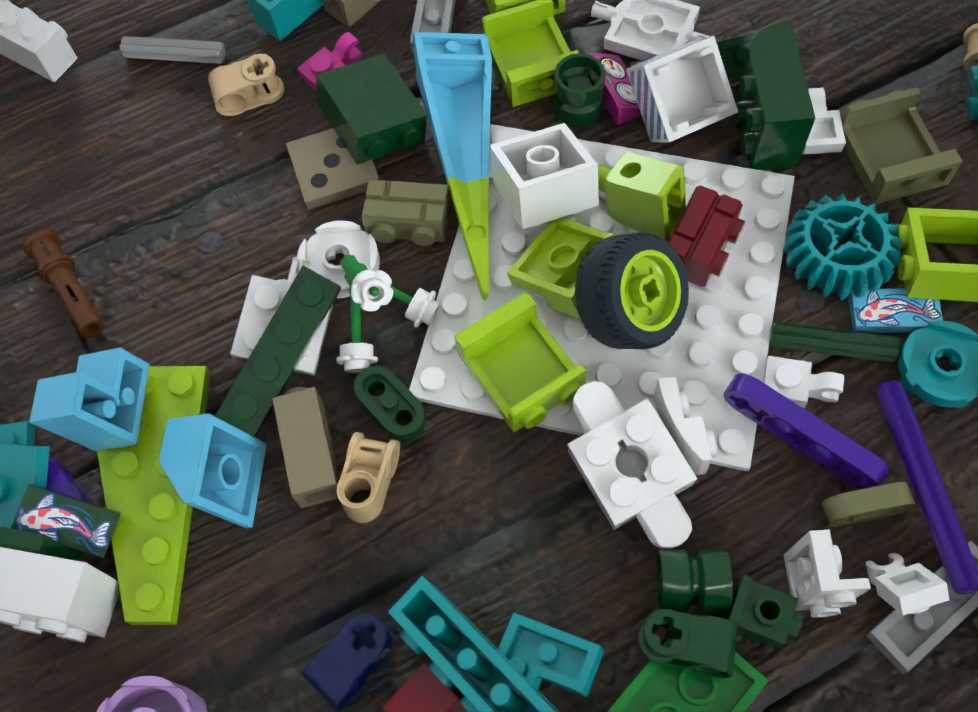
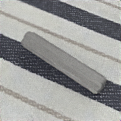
M124 36L119 47L125 58L222 64L226 56L224 44L216 41Z

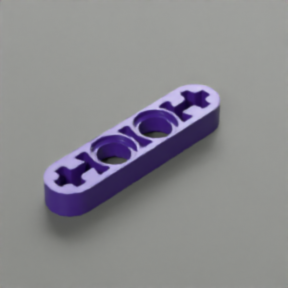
M738 373L734 375L724 391V399L735 410L858 489L880 486L885 479L889 468L881 458L751 375Z

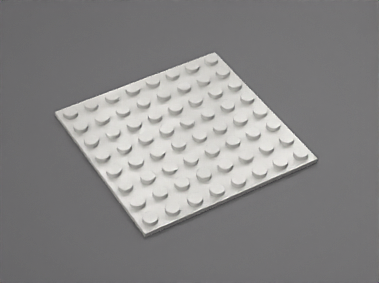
M490 124V145L534 131ZM578 139L598 165L601 164L611 169L614 168L623 154L628 152L684 167L686 205L696 186L698 187L699 185L717 191L720 196L724 194L740 200L743 204L739 219L744 220L745 225L736 244L728 242L724 249L725 252L729 253V257L721 275L718 277L712 274L706 287H700L688 282L689 299L682 324L675 334L664 344L651 349H616L603 345L588 333V330L585 329L580 319L548 307L543 296L511 283L507 272L550 221L539 226L521 228L494 186L489 149V294L485 301L480 295L459 224L436 299L440 303V307L428 326L409 388L411 393L420 402L504 419L457 354L454 335L527 291L537 304V317L573 364L575 366L582 364L587 370L586 383L597 381L608 385L624 411L649 399L659 416L654 398L658 378L676 376L679 392L686 391L690 410L689 417L703 416L706 431H713L717 455L716 458H712L710 464L749 472L757 423L731 407L724 399L723 394L734 375L738 373L751 375L762 382L764 381L770 328L773 322L783 245L785 243L795 176ZM600 190L599 206L562 217L614 235L639 233L609 215L606 193ZM573 402L568 405L558 404L547 411L548 415L536 425L537 427L579 436L586 434L574 413Z

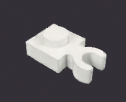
M896 553L888 554L889 565H877L871 560L866 562L869 581L876 586L877 594L902 615L922 613L927 611L930 606L949 601L946 582L920 563L905 567L903 557Z

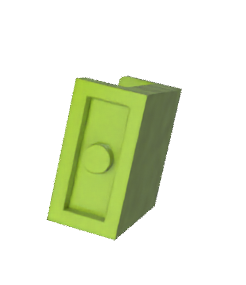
M552 0L531 1L482 18L483 34H487L493 65L512 107L554 95V72L557 64L563 58L579 53L578 50L570 52L554 19V3Z
M527 291L454 335L457 354L513 432L518 431L524 426L529 429L538 425L548 415L547 411L560 403L563 405L572 403L577 390L586 384L587 370L582 364L578 366L573 364L537 317V304Z

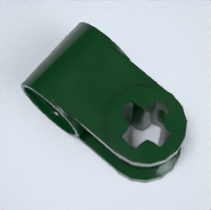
M660 609L653 612L640 628L637 637L638 647L641 653L654 663L688 669L691 672L709 677L731 678L733 677L738 624L719 617L697 616L671 609ZM659 627L665 628L666 637L673 639L666 647L660 645V637L654 634Z

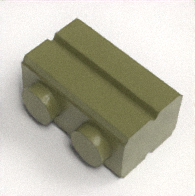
M370 179L362 211V222L365 232L368 235L370 233L374 240L382 243H390L395 239L411 240L413 243L421 246H429L434 242L445 243L451 210L449 186L444 184Z

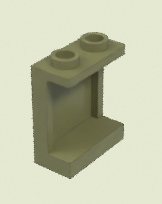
M917 87L905 91H892L885 96L867 101H855L846 106L842 113L841 122L846 141L844 148L872 202L875 204L948 185L963 162L956 149L940 152L916 110V105L922 95Z

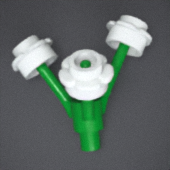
M348 255L341 260L340 265L346 272L344 278L350 286L352 343L339 346L340 356L336 358L338 364L344 365V372L360 373L365 368L370 367L371 363L374 364L378 361V357H375L373 353V345L361 343L360 306L366 311H376L381 305H387L393 297L408 305L405 317L415 322L414 327L418 328L422 322L430 325L440 307V303L435 301L436 292L434 290L429 293L419 288L414 297H411L391 286L392 280L386 272L368 269L365 264L359 263L354 255Z

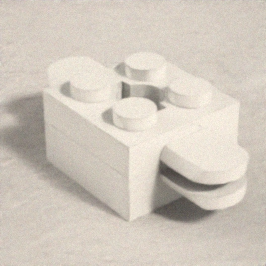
M597 381L584 384L577 390L574 396L573 409L586 434L568 443V453L613 530L637 518L653 545L660 549L679 547L688 539L692 531V523L676 495L691 487L697 480L696 475L649 399L624 411L608 385Z

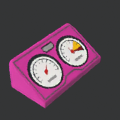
M589 53V55L599 59L604 66L603 102L615 123L619 125L642 116L626 71L627 68L619 55Z

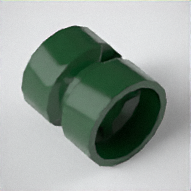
M571 54L563 58L556 66L554 72L555 115L568 126L585 127L596 122L601 116L605 70L599 59L589 54Z
M658 549L656 558V589L659 610L671 609L687 613L691 605H696L701 613H729L732 604V572L727 550L699 549L694 557H690L685 549Z

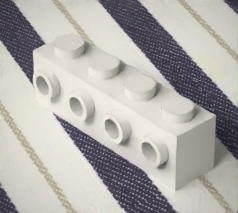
M0 0V54L55 83L78 59L66 40L68 38L66 31L54 21L48 23L40 19L33 11L26 7L21 9L13 5L9 0Z

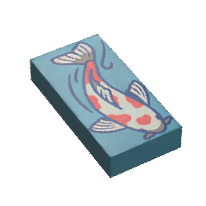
M851 289L848 295L852 332L912 333L916 329L919 330L920 328L927 327L929 323L943 321L940 300L907 298L906 289H879L874 292L867 289L865 295L859 298L854 295L853 289Z

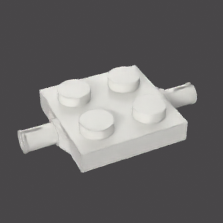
M623 0L616 7L595 1L591 11V17L611 22L604 38L603 49L638 60L653 58L693 40L710 37L693 31L700 7L679 0Z
M293 257L287 280H273L252 275L230 353L232 358L248 360L302 265L308 268L310 264L308 260L302 258L300 263L299 257ZM333 304L294 372L315 376Z

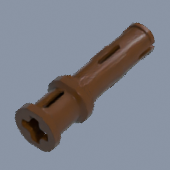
M41 230L28 236L22 245L25 254L36 262L38 266L37 274L40 279L52 285L84 338H91L101 333L105 327L104 323L74 275V261L69 255L63 253L59 246L60 238L52 230ZM42 242L46 246V248L42 249L40 243ZM72 297H75L78 302H74Z

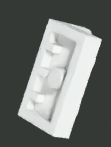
M830 530L809 531L783 555L790 594L793 597L799 598L795 611L810 610L811 617L835 616L841 614L840 608L857 604L856 598L871 589L869 578L839 579V575L842 572V557L838 546L832 544Z

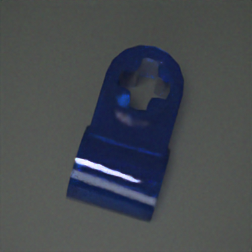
M363 614L354 617L329 645L324 647L308 663L302 673V677L336 711L341 709L357 694L369 675L388 656L393 643L391 631L372 615ZM364 630L370 633L374 632L373 638L377 643L372 649L366 646L362 647L364 642L360 635Z

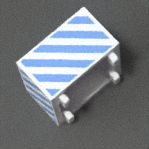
M714 36L693 40L626 69L651 143L674 141L738 112Z

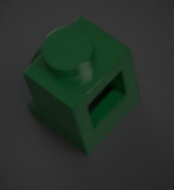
M743 575L735 585L732 594L731 610L729 613H726L725 619L738 624L737 635L777 651L785 645L786 639L793 642L796 640L803 622V614L795 611L799 598L755 582L752 577ZM764 605L774 609L776 618L774 620L765 619L760 613V606Z

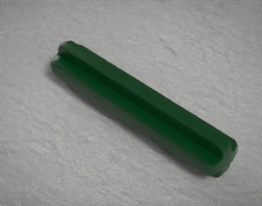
M781 322L773 323L770 328L769 344L777 348L885 362H896L901 354V340L897 337Z

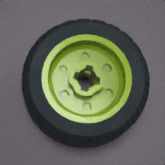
M644 232L614 235L596 243L583 257L575 279V303L578 315L581 317V322L594 339L611 348L643 350L664 344L679 329L687 310L689 284L680 256L666 240L657 235Z

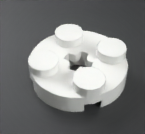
M332 221L320 225L315 229L316 234L310 237L308 242L306 238L303 240L297 253L300 263L302 258L310 262L308 265L309 269L341 286L342 289L336 298L350 297V286L344 278L346 272L341 265L334 266V264L329 263L330 260L336 259V254L343 253L344 257L354 255L357 261L365 264L368 269L378 271L380 265V256L374 238L370 233L368 235L367 232L362 231L360 225L350 221Z

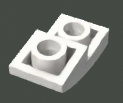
M676 376L658 378L654 398L660 419L692 471L696 475L706 474L712 458H716L717 455L713 431H706L703 416L689 417L690 410L686 391L679 392Z

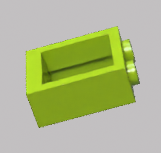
M907 207L901 224H896L898 225L896 237L902 239L899 251L901 255L898 264L899 280H904L907 298L978 302V265L930 262L926 242L978 245V211Z

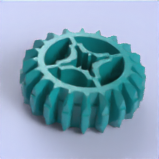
M842 193L833 201L825 194L819 203L810 200L804 210L799 209L794 215L792 223L788 225L783 245L784 254L788 255L786 259L787 267L796 269L794 273L795 280H808V291L816 286L823 289L824 298L831 292H836L842 301L848 297L851 289H853L856 297H862L867 289L874 292L879 290L882 284L888 282L894 273L893 269H896L899 264L901 255L899 251L902 239L896 237L898 225L887 224L889 213L877 214L875 212V203L868 207L862 205L860 196L853 201H847Z

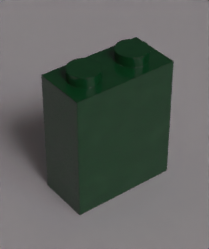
M385 54L316 74V102L357 165L370 159H379L384 155L404 148L414 147L425 141L428 115Z

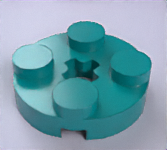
M936 321L929 323L927 327L920 328L919 330L916 329L902 345L901 354L898 357V368L901 374L900 383L903 385L904 390L936 406L956 408L967 406L978 396V335L970 328L951 321ZM941 356H946L949 358V364L956 367V370L944 371L939 368L936 361Z

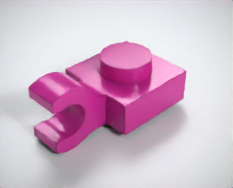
M347 32L338 39L332 52L324 46L297 68L300 77L316 91V74L355 63L362 57V52L355 47L359 43L358 39Z

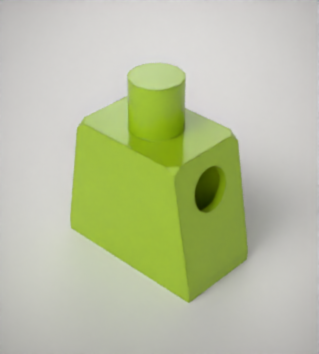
M631 152L623 154L613 169L601 164L598 165V187L600 191L606 193L609 215L637 232L654 234L668 242L686 207L684 167Z

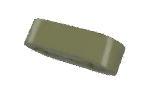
M896 482L841 493L824 500L822 506L829 526L839 527L898 515L913 509L916 503L907 482Z

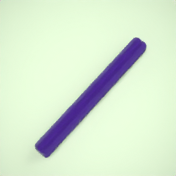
M896 380L882 383L877 391L878 399L952 588L958 595L977 592V565L904 387Z

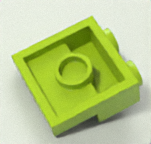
M562 217L551 220L507 272V275L513 285L543 296L548 307L581 320L575 303V279L579 265L591 247L607 237L614 236V234Z

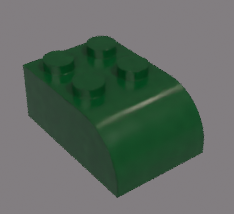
M791 22L768 26L754 37L743 75L740 77V88L737 100L735 101L738 112L733 114L735 124L741 125L740 150L742 156L748 157L750 169L767 170L797 167L816 119Z

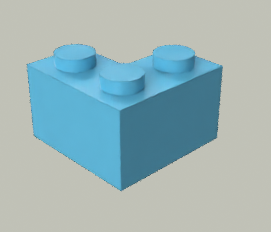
M122 348L80 355L75 373L38 380L29 423L94 451L137 445L150 364Z

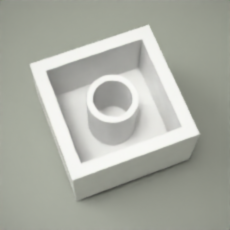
M565 123L489 145L494 186L522 229L539 226L545 222L599 206L598 164Z
M0 547V623L13 625L12 628L34 634H41L42 631L55 633L56 637L85 643L87 635L105 638L120 593L118 580L86 562Z

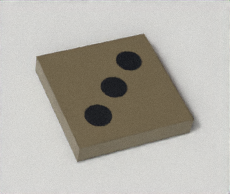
M334 128L286 143L308 210L366 192L370 179L379 180L373 160L370 159L357 165Z

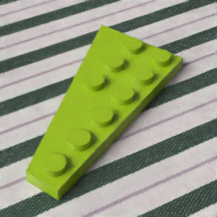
M149 366L137 445L97 451L106 508L121 512L111 541L124 620L131 625H177L193 506L182 501L161 467L159 457L168 419L206 413L211 372L206 366Z

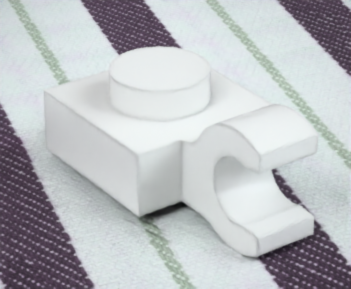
M809 88L816 119L802 155L842 152L846 141L839 110L827 111L823 88Z
M768 356L763 383L805 409L808 397L826 402H838L839 393L843 392L844 375L834 372L811 374L812 362Z

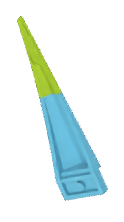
M414 32L412 45L416 66L415 76L480 295L485 301L489 294V145L492 57L487 34Z

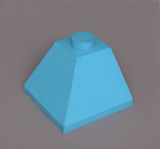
M211 414L168 419L159 463L185 504L241 527H253L267 444Z

